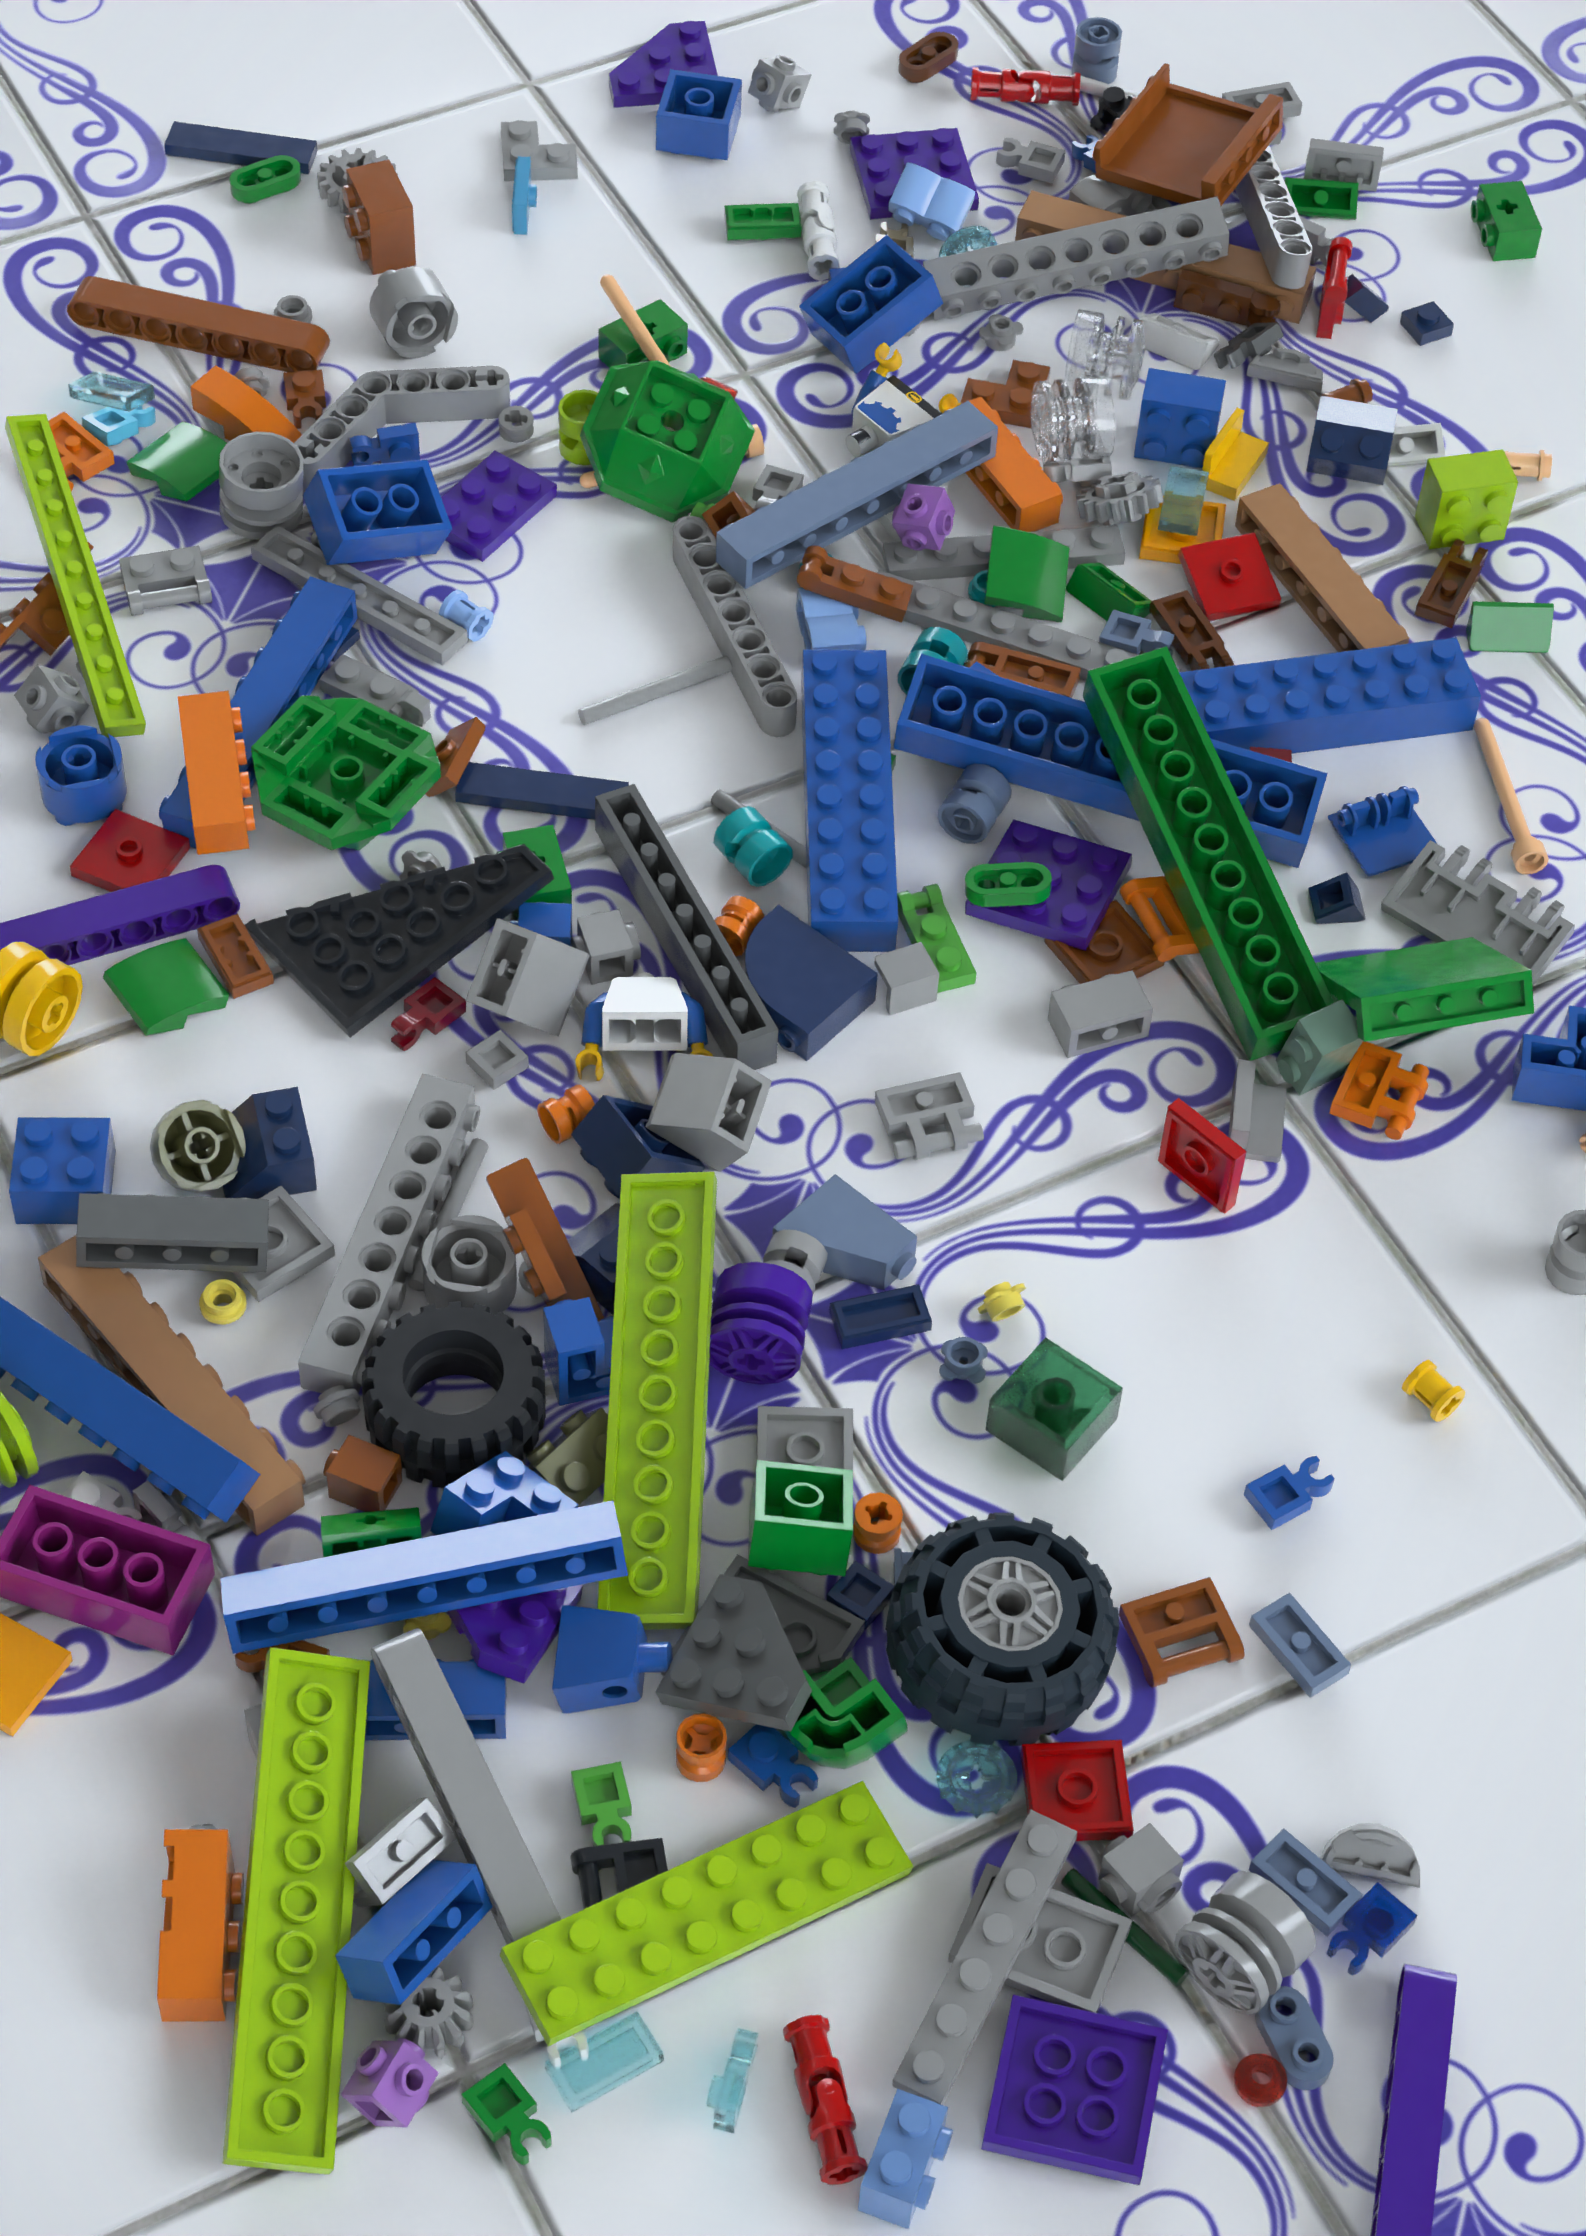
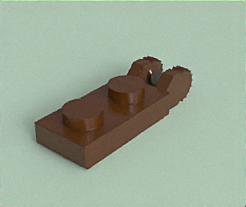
M1184 269L1178 279L1173 307L1249 327L1254 323H1277L1276 318L1273 317L1280 312L1281 303H1279L1280 301L1277 298H1273V296L1269 297V295L1255 292L1253 288Z
M1455 539L1448 554L1444 553L1422 593L1414 615L1453 628L1480 577L1488 550L1480 547L1475 552L1472 561L1469 562L1461 559L1465 550V542Z
M1188 590L1150 602L1149 612L1163 631L1174 635L1172 645L1185 664L1190 665L1191 671L1209 669V664L1206 661L1209 658H1212L1214 668L1234 665L1232 657L1229 656L1224 647V641Z

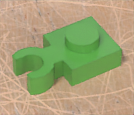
M621 1761L571 1771V1782L581 1825L596 1823L592 1831L593 1846L604 1845L603 1838L608 1834L618 1835L622 1843L631 1842V1828L628 1822L622 1818L632 1816V1805Z

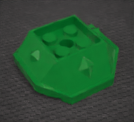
M656 360L610 366L583 425L580 437L587 457L595 471L594 477L599 491L673 523L679 518L688 516L698 502L706 505L713 503L715 505L728 495L755 433V429L730 392L699 379L694 373H685ZM665 427H670V428H672L674 431H670V430L666 429Z
M302 695L251 746L252 762L262 815L331 851L341 847L360 851L377 835L391 831L441 778V766L431 733L361 698L338 697L320 700L319 696Z

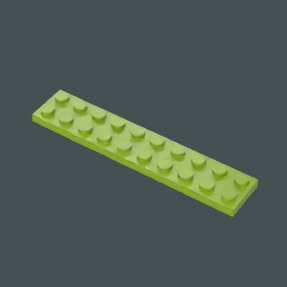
M714 1172L621 1174L603 1502L614 1501L628 1575L599 1581L597 1609L635 1614L640 1617L644 1630L686 1629L687 1626H692L698 1612L717 1178Z
M270 1647L266 1654L222 2164L329 2175L334 2170L347 1982L335 1955L351 1938L355 1878L344 1863L357 1853L370 1661Z

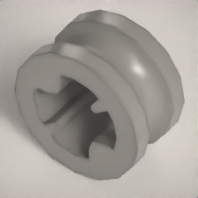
M510 406L499 414V433L504 440L519 443L531 438L534 432V417L530 410L522 406ZM512 423H520V426L513 427Z

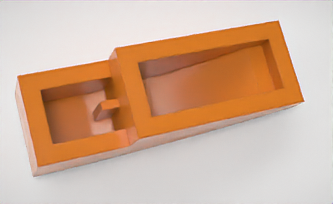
M217 365L190 386L193 410L222 425L224 437L229 441L239 435L251 432L275 433L288 438L293 443L302 436L299 430L271 403L247 384Z

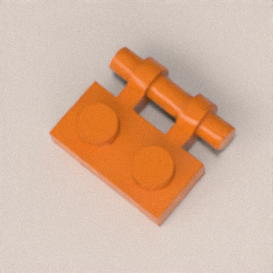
M62 412L48 420L66 477L74 474L84 482L115 464L113 451L67 413ZM67 479L70 489L72 491L73 483L69 479Z
M1363 1041L1350 1061L1332 1101L1329 1114L1370 1129L1377 1116L1384 1118L1388 1122L1385 1129L1386 1136L1393 1140H1399L1404 1130L1411 1127L1416 1116L1414 1107L1417 1101L1423 1099L1428 1089L1426 1080L1429 1075V1069L1422 1064H1415L1411 1072L1398 1068L1402 1054ZM1389 1088L1399 1090L1401 1095L1398 1100L1386 1096Z

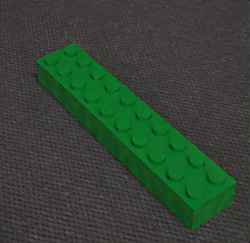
M1167 646L1089 670L1082 695L1248 1059L1253 1061L1281 1051L1299 1019L1333 1004L1334 1001Z

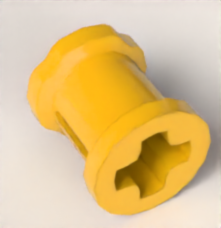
M1428 1359L1419 1364L1408 1375L1402 1385V1390L1409 1396L1415 1395L1431 1410V1418L1436 1422H1440L1451 1415L1461 1404L1465 1396V1390L1460 1386L1453 1387L1436 1371L1437 1366Z

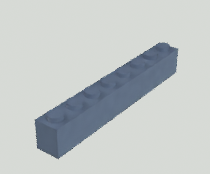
M969 401L953 409H948L934 419L914 427L911 431L891 441L885 442L880 447L861 457L854 458L848 464L822 475L817 480L798 490L791 491L783 498L757 509L754 513L739 521L726 525L716 533V562L744 589H747L802 560L804 552L808 547L815 545L824 548L894 511L895 507L901 502L907 484L939 487L995 457L998 426Z

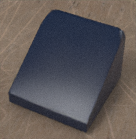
M1353 274L1348 276V292L1345 300L1347 305L1370 323L1388 311L1389 305L1378 294Z
M1347 872L1308 888L1317 924L1349 923L1366 920L1359 889Z

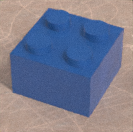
M670 69L656 114V150L728 161L741 116L742 79Z
M1149 368L1141 402L1134 457L1203 468L1205 452L1218 434L1226 380Z
M18 1117L9 1187L16 1224H77L79 1193L112 1194L116 1149L110 1118Z

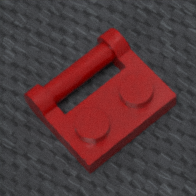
M1346 237L1334 238L1330 243L1316 337L1331 339L1334 324L1341 325L1344 301L1347 298L1348 292L1347 277H1345L1347 260L1351 257L1353 248L1351 240Z

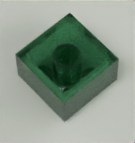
M1045 1337L990 1398L985 1430L1063 1481L1117 1420L1123 1387Z

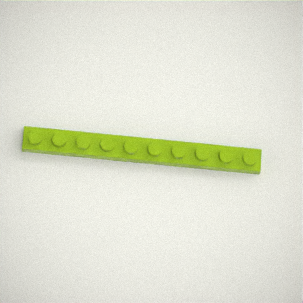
M47 415L6 416L5 430L101 734L108 738V733L113 737L144 735L146 727L145 718Z

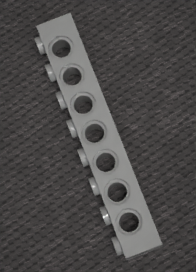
M1218 197L923 261V267L933 275L943 304L932 312L934 320L956 318L969 312L992 310L1001 305L1019 301L1029 302L1037 297L1055 293L1065 294L1074 289L1092 285L1102 286L1110 281L1128 277L1138 278L1147 273L1164 269L1174 270L1183 265L1196 262H1211L1220 257L1228 256L1229 230Z
M422 1073L299 1358L298 1367L301 1388L323 1393L332 1387L343 1385L345 1389L353 1388L359 1393L362 1386V1372L365 1370V1359L369 1349L377 1346L376 1338L384 1329L391 1327L389 1319L393 1310L399 1311L403 1305L406 1294L405 1280L408 1273L414 1274L415 1266L421 1257L420 1244L423 1237H427L436 1222L435 1208L438 1201L444 1202L450 1190L451 1170L453 1166L459 1167L462 1163L466 1148V1141H464L468 1131L474 1132L477 1127L480 1106L475 1105L474 1086ZM345 1344H353V1345H351V1346H346V1347L342 1346V1345H345Z

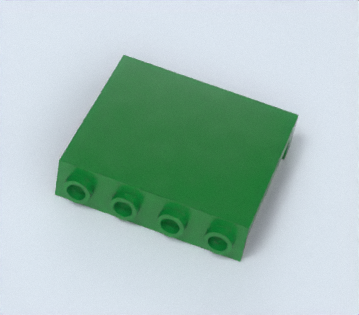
M1473 937L1316 963L1334 1003L1343 999L1345 1004L1356 1010L1358 1038L1364 1042L1534 1013L1532 970Z

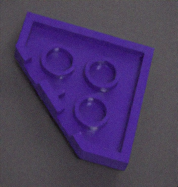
M689 20L680 23H669L609 73V88L613 107L659 105L670 69L718 76L705 21Z
M583 1585L446 1612L458 1633H465L472 1645L470 1654L478 1667L524 1684L559 1633L562 1606H577L581 1600Z

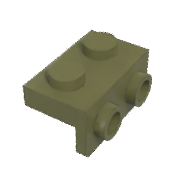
M602 1407L587 1414L581 1409L560 1425L559 1428L564 1434L553 1444L547 1439L528 1454L526 1458L531 1464L527 1467L580 1505L605 1481L608 1414Z

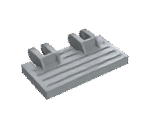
M1430 840L1383 899L1381 910L1435 943L1473 937L1531 969L1532 985L1534 986L1574 933L1575 925L1561 917L1565 907L1564 904L1557 900L1552 902L1536 923L1528 917L1540 902L1542 895L1540 890L1532 887L1515 909H1512L1510 907L1517 899V891L1489 875L1493 865L1492 862L1482 858L1466 879L1463 880L1456 875L1466 864L1470 855V849L1460 845L1441 867L1439 864L1445 858V848Z

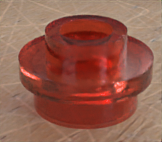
M1251 2054L1238 2063L1233 2082L1236 2092L1246 2103L1255 2107H1266L1277 2103L1284 2095L1287 2087V2074L1281 2063L1275 2058L1266 2054ZM1255 2072L1263 2073L1269 2077L1270 2082L1259 2084L1253 2079L1252 2074Z

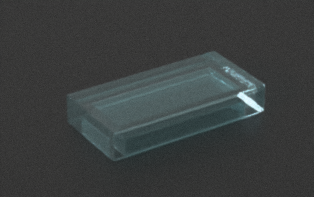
M95 371L68 384L69 394L73 399L128 412L155 398L154 387L151 384Z
M1170 466L1158 530L1197 536L1209 472Z
M638 2011L587 2038L588 2058L581 2059L578 2047L574 2045L559 2054L561 2066L554 2067L549 2059L545 2061V2070L570 2111L574 2112L663 2062L664 2053Z

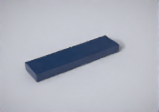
M176 121L173 122L164 144L165 155L243 166L278 155L291 156L300 163L302 174L310 173L318 151L316 140Z
M469 762L456 786L455 801L595 820V796L629 786V782Z

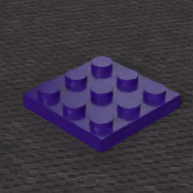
M939 128L936 130L913 132L903 131L901 133L868 134L850 137V152L870 220L893 218V213L888 211L889 201L907 162L924 167L940 177L956 181L975 191L974 202L969 211L978 210L979 196L957 128Z
M1013 819L988 864L1017 862L1042 864L1050 871L1052 876L1050 896L1042 903L1035 905L998 907L977 906L967 899L965 902V914L1045 939L1057 940L1086 951L1094 933L1106 914V910L1131 868L1132 854Z
M1013 1995L981 2150L1140 2186L1168 2029Z

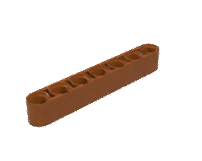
M96 276L85 277L67 305V313L72 321L86 328L285 372L317 370L330 345L329 335L325 330L311 323Z

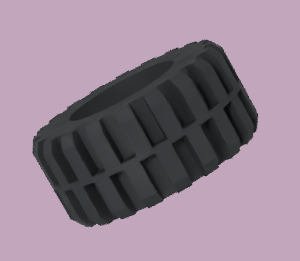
M448 1302V1307L436 1308L435 1304L421 1307L420 1313L412 1316L409 1312L396 1320V1328L394 1330L391 1327H387L376 1338L377 1346L369 1349L365 1359V1370L362 1372V1394L366 1430L370 1432L372 1444L401 1455V1467L406 1469V1478L418 1483H422L424 1479L431 1480L432 1487L445 1488L448 1483L454 1482L504 1451L523 1462L524 1452L529 1453L534 1449L539 1441V1431L544 1428L546 1417L545 1370H543V1358L539 1348L532 1344V1337L524 1327L517 1326L514 1328V1319L502 1312H498L495 1316L490 1313L489 1307L474 1303L473 1308L462 1307V1302ZM449 1375H465L480 1379L497 1392L482 1407L457 1415L432 1412L423 1408L412 1399L414 1394L428 1382Z

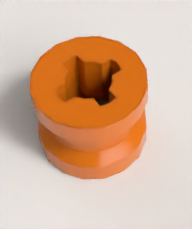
M881 1492L870 1493L858 1501L854 1511L853 1537L861 1549L869 1553L880 1554L892 1550L898 1544L903 1518L902 1507L899 1502L889 1494ZM879 1517L878 1521L871 1523V1519Z

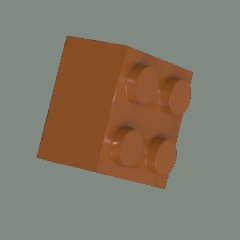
M390 160L346 169L347 185L342 186V194L345 205L349 209V215L344 216V223L349 238L355 237L356 249L360 261L367 262L373 275L384 273L387 270H398L415 266L413 205Z

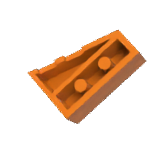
M164 1829V1847L167 1850L169 1866L167 1880H162L161 1896L166 1898L163 1931H160L157 2001L162 2022L226 2021L227 2002H236L237 1969L229 1968L231 1953L240 1952L241 1922L233 1921L234 1904H243L244 1873H235L228 1829Z

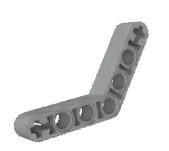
M471 366L372 371L361 375L294 443L299 447L304 458L303 492L307 489L317 470L341 468L348 464L351 460V453H353L350 444L351 437L365 435L373 438L377 434V429L383 428L385 424L499 418L502 410L510 407V377L508 372L499 366Z

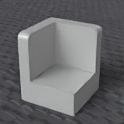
M922 942L875 956L874 965L887 986L886 1009L890 1015L937 1001L939 972Z

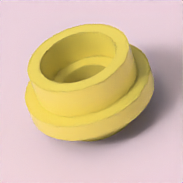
M215 1280L206 1286L200 1296L199 1306L201 1314L206 1320L214 1324L222 1325L235 1322L246 1310V1295L231 1280ZM221 1303H229L226 1306H217Z

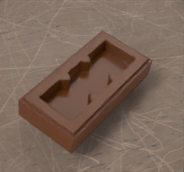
M477 717L450 729L446 738L435 748L441 766V778L427 791L426 795L429 798L457 786L485 732L486 726Z
M238 914L197 928L201 944L233 999L274 984L272 971Z

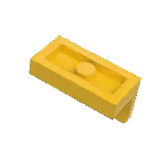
M1238 407L1206 450L1200 480L1201 488L1234 501L1266 457L1269 442L1241 432L1244 410Z

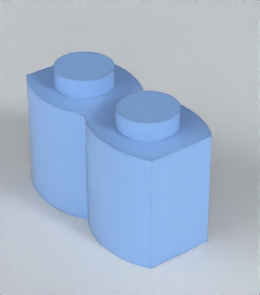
M907 162L889 201L888 211L892 212L893 218L900 223L907 224L908 226H912L914 223L923 225L927 228V233L938 240L946 241L947 238L956 240L974 202L975 191L956 181L940 177L924 167Z
M798 588L796 613L805 650L866 649L865 628L863 625L858 626L856 621L859 616V608L803 588Z

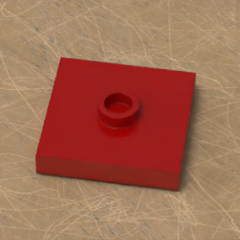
M1255 532L1180 548L1178 557L1196 603L1209 621L1279 606L1282 598Z
M115 809L70 865L71 876L109 892L168 877L189 851V838Z
M1177 1098L1167 1108L1158 1162L1225 1214L1236 1204L1247 1151L1188 1104Z
M1122 1740L1033 1743L1021 1746L1020 1754L1027 1814L1031 1809L1076 1830V1841L1115 1840L1123 1835L1128 1839L1133 1835L1134 1828Z

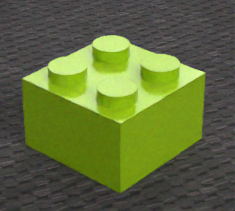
M1503 449L1427 459L1415 518L1429 549L1451 547L1455 539L1464 541L1465 545L1504 540L1518 480Z

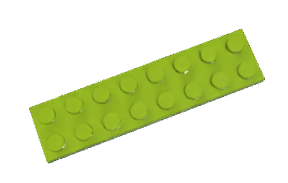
M861 1781L501 1948L500 1957L547 2046H550L910 1875L914 1866L865 1783Z

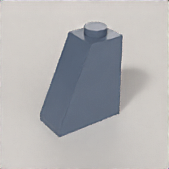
M836 1174L773 1227L772 1236L776 1232L785 1229L804 1232L816 1238L828 1253L823 1273L885 1290L897 1278L902 1280L907 1277L917 1261L915 1257L917 1236Z

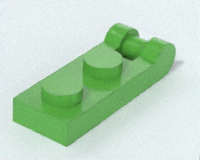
M937 884L924 886L921 892L913 894L908 890L897 893L898 916L911 944L922 942L939 972L937 993L975 984L977 972L943 903L939 886ZM927 909L928 914L917 915L916 910Z

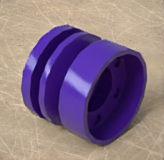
M763 1262L738 1263L725 1269L717 1278L712 1302L710 1365L725 1376L753 1384L780 1383L792 1378L801 1367L802 1351L805 1345V1330L808 1328L812 1307L813 1292L807 1281L794 1271L776 1264Z

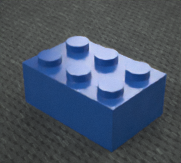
M885 235L800 304L799 308L810 333L853 373L857 374L876 359L875 350L880 344L887 343L891 347L940 307L943 301L933 275L888 235Z
M428 460L317 470L303 494L327 565L436 554L452 531L451 523Z

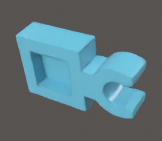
M141 399L127 402L126 406L122 409L111 405L82 417V427L106 446L120 444L124 439L139 434L138 427H148L156 422L155 408L151 406L143 409Z

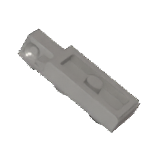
M344 654L319 679L320 690L334 698L364 699L420 727H423L431 718L430 700L419 694L418 690Z

